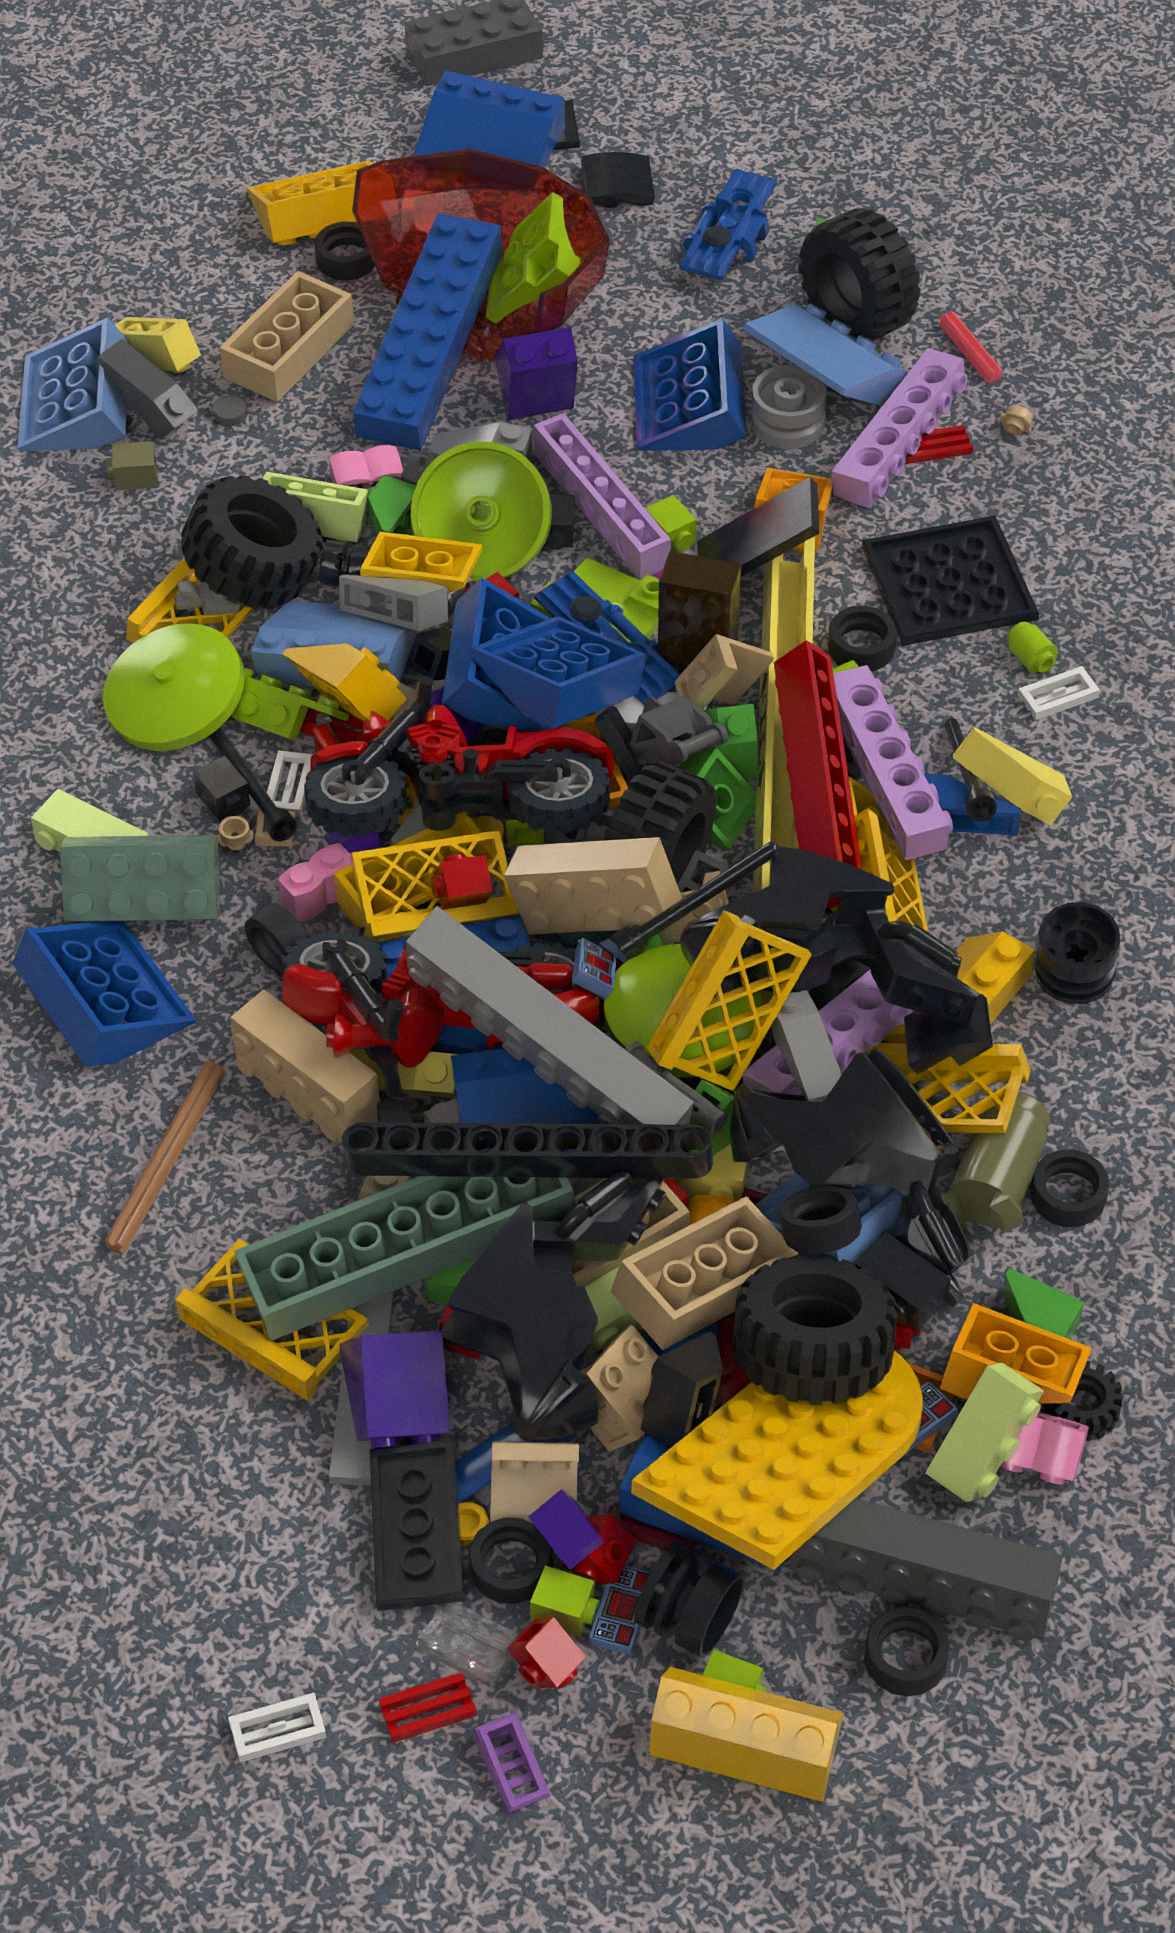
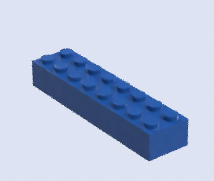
M437 213L354 408L353 418L356 437L421 451L503 254L500 225Z

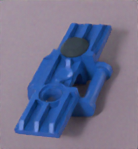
M735 169L721 194H717L716 203L708 202L704 205L701 219L692 234L686 236L683 246L687 253L679 265V270L723 280L740 249L745 251L746 261L753 262L757 254L755 243L757 234L760 240H765L769 233L768 218L762 212V209L774 190L777 179ZM735 201H745V202H747L748 204H746V205H735V204H733V202H735ZM714 221L718 222L716 226L711 227Z
M574 571L569 572L534 594V599L553 617L559 616L646 654L639 694L635 695L644 706L647 698L652 696L655 699H659L676 688L675 681L680 674L658 653V643L655 640H649L623 615V609L619 605H612L608 599L604 601ZM618 630H619L630 642H628V641L618 632Z

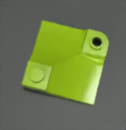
M554 192L517 225L510 237L509 247L504 253L503 260L498 263L489 285L486 318L496 324L511 312L531 302L549 297L558 300L567 291H572L580 280V257L574 254L567 236L563 216V198Z
M588 557L574 570L604 601L608 599L612 605H619L623 609V615L648 639L657 630L658 578L647 574L643 579L639 580ZM549 581V582L544 586V588H546L547 586H549V585L552 584L553 582H550V581ZM535 599L532 600L530 603L532 608L544 615L553 617ZM618 630V632H619L628 642H630V641Z

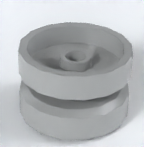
M778 365L765 370L756 378L752 387L753 407L751 410V424L753 432L768 445L782 449L801 448L812 444L822 435L825 428L826 384L797 365Z

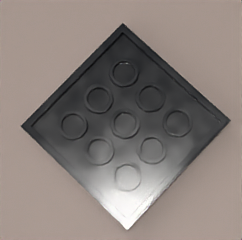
M996 516L862 540L861 547L889 615L895 622L902 646L1039 620L1037 607Z

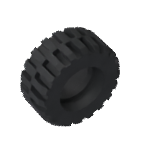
M863 208L849 210L812 228L811 232L805 237L799 254V258L802 259L799 264V274L803 278L801 285L809 298L807 299L808 304H814L826 311L827 314L824 318L833 322L836 319L851 328L849 334L855 338L861 335L874 341L905 326L915 314L919 304L917 301L920 298L921 288L918 287L920 281L919 271H916L914 265L916 259L914 254L910 253L907 247L909 244L905 237L899 235V229L893 223L886 222L885 216Z
M244 475L237 477V479L233 476L221 478L211 482L205 489L201 490L182 529V539L180 541L185 561L189 569L195 570V577L201 583H207L209 590L215 594H223L227 597L226 600L233 603L237 601L243 602L244 606L252 608L257 605H261L262 608H272L276 604L281 606L297 598L302 593L323 549V539L317 521H314V515L310 509L302 506V501L295 495L290 496L286 493V489L279 485L275 487L268 484V480L261 478L253 480L250 476Z
M665 762L650 763L640 770L639 775L634 776L629 788L622 794L621 801L611 816L612 820L609 828L606 829L605 841L659 837L678 885L695 851L698 850L704 854L706 853L707 844L713 832V823L717 815L715 810L718 805L717 792L707 779Z
M797 1255L792 1260H787L786 1257L777 1259L772 1263V1266L765 1264L758 1268L753 1275L751 1274L741 1285V1290L737 1293L733 1333L735 1360L743 1373H746L748 1379L756 1386L761 1384L765 1392L773 1396L777 1394L783 1395L787 1401L798 1403V1400L810 1401V1405H821L823 1401H832L833 1404L842 1403L850 1396L856 1399L868 1392V1388L872 1390L884 1379V1376L892 1366L897 1305L888 1288L880 1279L875 1280L872 1272L864 1267L861 1269L856 1268L853 1262L844 1259L841 1262L834 1261L831 1256L820 1255L819 1258Z

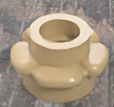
M1011 405L1007 408L1006 413L1001 414L1000 421L1004 424L1003 428L1005 431L1016 435H1022L1023 431L1027 433L1031 431L1033 415L1028 409L1019 405Z
M231 816L224 819L218 829L219 845L237 851L243 849L245 844H250L254 838V833L249 829L248 822L239 816Z

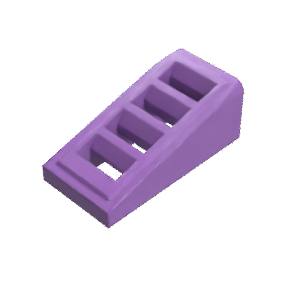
M517 1712L474 1729L472 1736L508 1814L551 1796ZM509 1734L511 1735L512 1742L493 1748L491 1741ZM515 1750L519 1751L520 1757L503 1764L499 1763L497 1757ZM524 1765L526 1766L527 1773L506 1780L504 1773ZM533 1781L536 1789L513 1797L512 1788Z

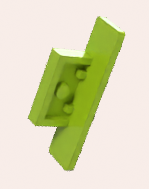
M244 668L245 683L243 693L231 716L296 741L308 707L348 721L350 714L339 711L340 703L319 696L317 702L310 700L311 692L293 685L290 686L289 691L280 689L282 681L262 674L260 681L253 679L254 671Z

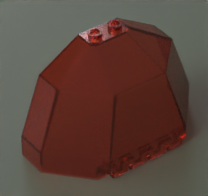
M463 149L382 160L361 168L356 172L352 211L383 287L398 294L395 300L397 305H399L437 213L500 225L503 254L499 261L501 262L506 249L509 247L510 237L517 225L552 192L563 198V216L567 236L574 254L580 257V265L565 282L541 292L538 301L518 308L505 316L497 324L486 318L488 288L463 349L479 361L485 359L491 362L495 361L494 354L503 339L551 331L563 326L605 274L610 239L591 198L542 166L473 149Z

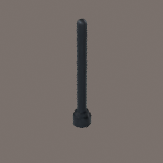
M949 718L945 721V729L955 753L964 741V736L958 720ZM957 762L968 791L964 800L968 816L977 822L989 820L997 810L993 794L989 790L982 788L980 780L976 775Z
M219 727L209 737L221 755H225L248 782L250 796L265 815V830L274 841L281 842L289 839L296 832V820L288 810L276 807Z
M768 842L642 926L635 925L632 928L626 926L615 933L614 939L621 952L627 959L644 953V947L649 945V939L779 854L778 844Z

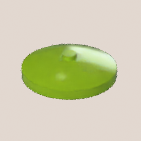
M487 441L469 442L455 446L434 459L419 478L411 503V523L415 536L482 544V552L470 575L474 583L481 577L486 579L496 572L507 579L526 568L544 546L552 519L549 491L544 479L535 466L518 451L499 443Z
M190 623L166 626L150 632L135 641L116 660L110 669L104 685V710L116 732L130 744L150 751L181 749L208 737L231 716L243 693L245 683L244 666L234 645L218 630L205 625Z
M670 944L648 949L644 953L626 961L615 972L614 988L608 998L604 999V1023L610 1038L622 1048L626 1049L628 1045L638 1041L644 1046V1051L652 1057L646 1047L691 969L690 964L682 953L680 944ZM760 990L752 993L756 1008L762 1006ZM746 996L725 1003L729 1018L749 1011ZM719 1006L705 1011L701 1018L703 1028L723 1021ZM753 1020L733 1027L736 1042L751 1036L755 1029ZM726 1030L706 1038L710 1052L730 1045ZM700 1040L686 1045L680 1058L689 1061L704 1055ZM733 1054L714 1061L715 1071L719 1072L735 1064ZM673 1067L671 1073L675 1077H697Z

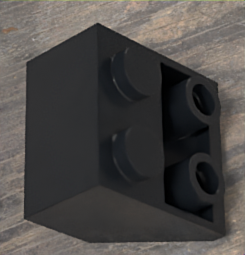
M709 1331L666 1354H662L652 1366V1381L649 1394L643 1404L644 1416L640 1430L668 1448L673 1447L703 1421L712 1416L723 1371L715 1334Z

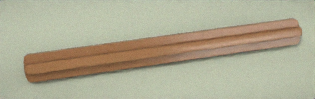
M207 1061L201 1068L106 1236L105 1243L108 1250L123 1254L129 1247L224 1077L223 1067L219 1063L215 1064L212 1061Z

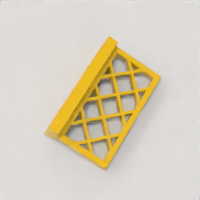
M183 558L127 618L126 640L134 643L150 632L175 624L190 623L203 625L221 622L224 629L221 633L229 638L256 607L244 606L239 613L200 615L199 607H193L195 616L176 618L174 598L175 594H179L178 581H192L196 585L199 582L195 577V570L189 569L185 558Z
M867 808L854 816L862 870L892 883L895 887L894 894L887 896L885 903V914L889 922L897 920L907 922L913 926L917 924L928 932L914 858L904 860L896 842L880 831L877 814Z
M500 830L352 852L350 858L366 927L364 936L371 938V943L411 936L434 910L433 906L436 902L440 903L439 898H434L432 889L419 880L428 866L435 870L440 863L435 861L434 857L439 850L450 849L456 854H465L466 858L475 857L470 853L476 844L492 842L495 858L488 866L490 877L502 885L504 897L489 898L487 903L444 909L443 911L461 925L520 915L504 877L508 865ZM470 845L467 851L461 848L462 846ZM433 851L430 856H428L427 854L424 853V852ZM413 854L425 863L416 877L397 866L403 855ZM390 857H396L393 862L387 859ZM376 860L388 869L377 883L364 874L362 862ZM496 863L498 867V872L492 869ZM391 872H394L410 883L401 899L382 886ZM367 886L373 889L370 895ZM414 887L433 899L427 909L417 910L405 902V899ZM377 892L396 905L389 915L373 916L371 900ZM399 908L406 911L402 913H396Z
M724 910L648 1043L647 1050L657 1064L670 1070L675 1067L734 1091L812 954L807 949L741 921L737 915ZM750 936L759 940L763 952L742 959L740 950L747 937ZM785 953L796 956L789 969L775 973L772 958ZM765 961L769 976L749 984L745 969ZM739 971L743 986L723 994L720 985L724 978ZM772 986L774 995L771 1001L756 1008L752 993ZM746 996L749 1011L729 1018L725 1003ZM719 1006L723 1021L703 1028L701 1018L705 1011ZM753 1020L755 1029L751 1036L736 1042L733 1027ZM726 1030L730 1045L710 1052L706 1038ZM700 1040L704 1055L689 1061L680 1058L686 1045ZM733 1054L735 1064L728 1076L717 1073L713 1062Z
M879 1043L877 1046L870 1048L867 1054L869 1055L876 1048L880 1049L900 1068L912 1085L918 1081L932 1082L917 1092L932 1110L947 1132L1006 1134L1021 1083L1028 1082L1031 1072L1022 1044H993L992 1048L961 1066L950 1056L918 1075L908 1065L906 1043ZM954 1082H971L956 1092L949 1086ZM991 1083H1008L994 1093L988 1087ZM944 1090L948 1097L931 1107L926 1100ZM980 1090L987 1096L971 1107L964 1102L965 1099ZM956 1105L963 1111L953 1118H942L940 1116ZM993 1106L999 1109L997 1119H980L978 1115Z
M239 1238L192 1291L185 1288L175 1299L179 1319L309 1401L319 1390L318 1383L341 1358L339 1344L360 1336L369 1326L368 1318L351 1308L322 1320L324 1336L299 1340L297 1330L293 1332L294 1341L281 1343L270 1341L261 1320L244 1323L237 1318L236 1309L255 1306L252 1297L237 1299L234 1297L233 1285L245 1283L242 1273H231V1266L237 1260L234 1251L249 1245ZM228 1286L230 1300L211 1302L204 1297L211 1288ZM344 1318L353 1324L346 1333L328 1335L326 1324L328 1320ZM325 1346L326 1356L316 1367L301 1358L300 1350Z

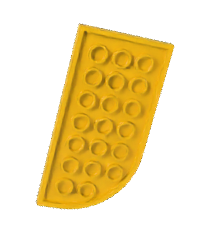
M895 1350L892 1366L884 1376V1379L872 1390L868 1388V1392L856 1399L850 1396L842 1403L833 1404L832 1401H823L821 1405H810V1401L798 1400V1403L787 1401L785 1396L780 1394L773 1396L765 1392L763 1385L756 1386L751 1382L714 1412L712 1416L703 1421L632 1479L631 1494L775 1570L909 1450L917 1437L921 1424L923 1396L920 1384L910 1365Z

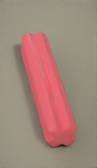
M955 312L943 313L940 316V327L987 383L1001 379V367Z

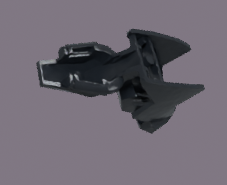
M779 846V854L772 859L771 886L688 922L680 937L682 953L692 967L722 912L725 910L737 915L741 921L803 947L812 954L791 992L808 991L828 982L833 965L843 961L866 959L871 969L870 973L886 1002L892 1005L969 1026L979 995L977 991L957 978L962 958L958 956V952L917 924L913 926L907 922L897 920L889 922L885 914V903L887 896L895 892V887L892 883L853 865L801 849ZM829 898H841L839 908L822 923ZM750 936L747 937L740 950L742 959L763 952L759 940L752 938L751 944L746 945L751 938ZM785 953L772 958L775 973L789 969L796 956ZM765 961L745 969L749 984L769 976ZM739 971L724 978L720 985L723 994L743 986ZM772 986L761 989L774 993Z
M880 1049L872 1050L868 1056L863 1052L856 1054L822 1102L806 1101L803 1095L762 1090L747 1081L734 1091L730 1125V1143L734 1162H749L754 1158L764 1157L783 1145L794 1171L812 1187L836 1186L845 1189H856L858 1187L887 1186L895 1188L904 1197L893 1237L951 1278L947 1302L952 1307L965 1298L954 1272L971 1257L969 1252L971 1248L950 1203H946L936 1186L944 1156L956 1154L959 1149L900 1068Z
M625 1171L614 1172L581 1197L577 1205L561 1222L533 1221V1208L527 1202H523L466 1270L451 1294L448 1306L454 1311L441 1330L443 1332V1341L499 1362L516 1420L513 1433L519 1435V1438L524 1441L563 1438L597 1424L598 1405L594 1386L578 1368L581 1367L598 1323V1317L585 1286H577L574 1280L571 1262L572 1260L613 1261L622 1255L628 1243L636 1246L647 1224L642 1222L647 1211L655 1214L666 1194L665 1191L660 1189L663 1178H648L641 1185L633 1182V1177Z

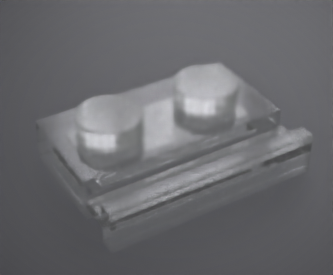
M456 1602L446 1603L442 1612L439 1611L417 1637L416 1650L492 1688L513 1662L514 1658L506 1648L519 1634Z

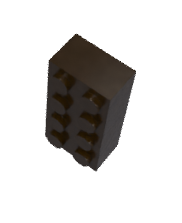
M669 551L659 579L658 653L680 675L715 634L738 641L740 563Z

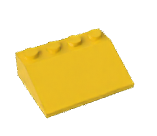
M370 160L247 187L248 194L267 237L273 243L277 242L278 245L293 244L297 242L296 238L306 235L309 238H316L322 229L334 223H364L370 221L371 224H382L388 222L390 216L398 215L391 176Z

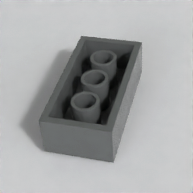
M494 0L404 22L406 51L426 87L438 84L445 71L472 76L543 58L542 29L525 0Z

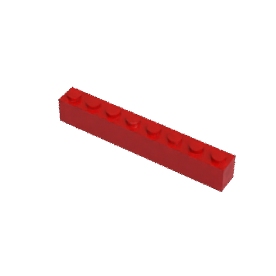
M805 640L773 662L798 848L853 865L862 870L831 656ZM829 898L826 907L832 909L840 904L841 898Z

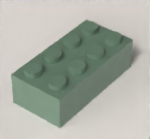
M218 835L66 837L60 846L64 921L217 919L221 906Z

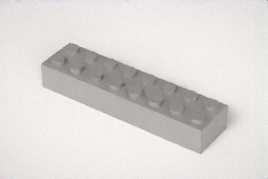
M438 906L434 908L406 941L408 974L415 982L425 988L428 985L433 987L441 994L439 997L445 1005L456 1012L461 1009L472 1017L471 1023L480 1032L487 1036H490L492 1033L504 1042L502 1046L511 1056L518 1060L524 1057L535 1066L534 1071L541 1079L551 1085L556 1082L567 1091L566 1096L576 1106L581 1109H585L587 1106L598 1114V1121L601 1124L690 1125L694 1104L692 1100ZM648 1150L645 1153H655L658 1150Z

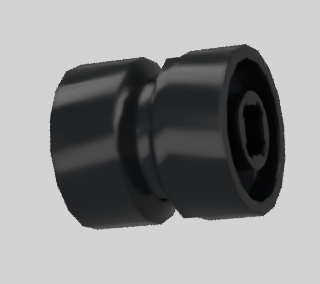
M327 540L322 549L319 579L321 585L339 587V576H361L360 568L372 546L356 544L353 548H350L347 542ZM346 561H348V562H347V569H346V571H345V563H346Z

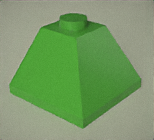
M754 704L703 710L711 717L712 723H721L727 729L728 740L726 743L717 746L718 750L745 780L757 778L758 737ZM709 750L688 755L687 760L681 763L682 770H686Z
M714 747L685 771L707 779L715 788L718 798V805L715 809L717 815L712 827V836L708 843L730 850L756 809V792L718 748Z

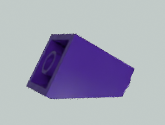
M571 327L503 339L494 357L508 420L574 408L578 360Z
M442 1331L363 1335L339 1344L357 1441L370 1440L371 1448H385L396 1446V1439L411 1438L412 1444L437 1442V1436L450 1433Z

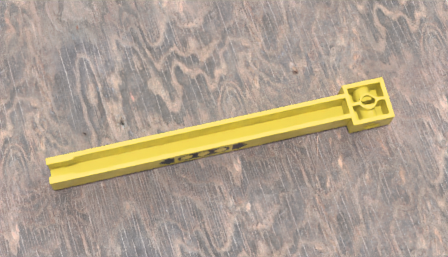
M815 537L804 542V551L800 563L784 561L782 554L764 564L761 649L772 652L773 662L805 640L813 644ZM773 662L760 675L754 851L768 842H775L780 847L799 849L797 833L794 828L795 818L793 803L790 798L791 789L789 774L786 769L787 759L785 745L782 740L783 729L779 714V700L775 686L776 677ZM772 859L753 871V893L771 886ZM752 937L748 940L746 945L751 944ZM760 990L762 1003L765 1005L769 1003L774 993Z

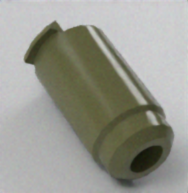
M1018 1091L1006 1134H972L948 1193H941L946 1203H950L962 1231L967 1220L991 1228H1000L1002 1234L1021 1226L1024 1221L1020 1206L1048 1140L1047 1129L1050 1124L1047 1110L1040 1101L1027 1093ZM993 1106L983 1112L979 1118L997 1119L999 1109Z

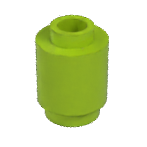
M1021 622L1015 625L1008 633L1007 642L1009 643L1010 651L1030 673L1034 674L1038 671L1041 673L1047 672L1054 666L1058 649L1036 625L1029 622Z

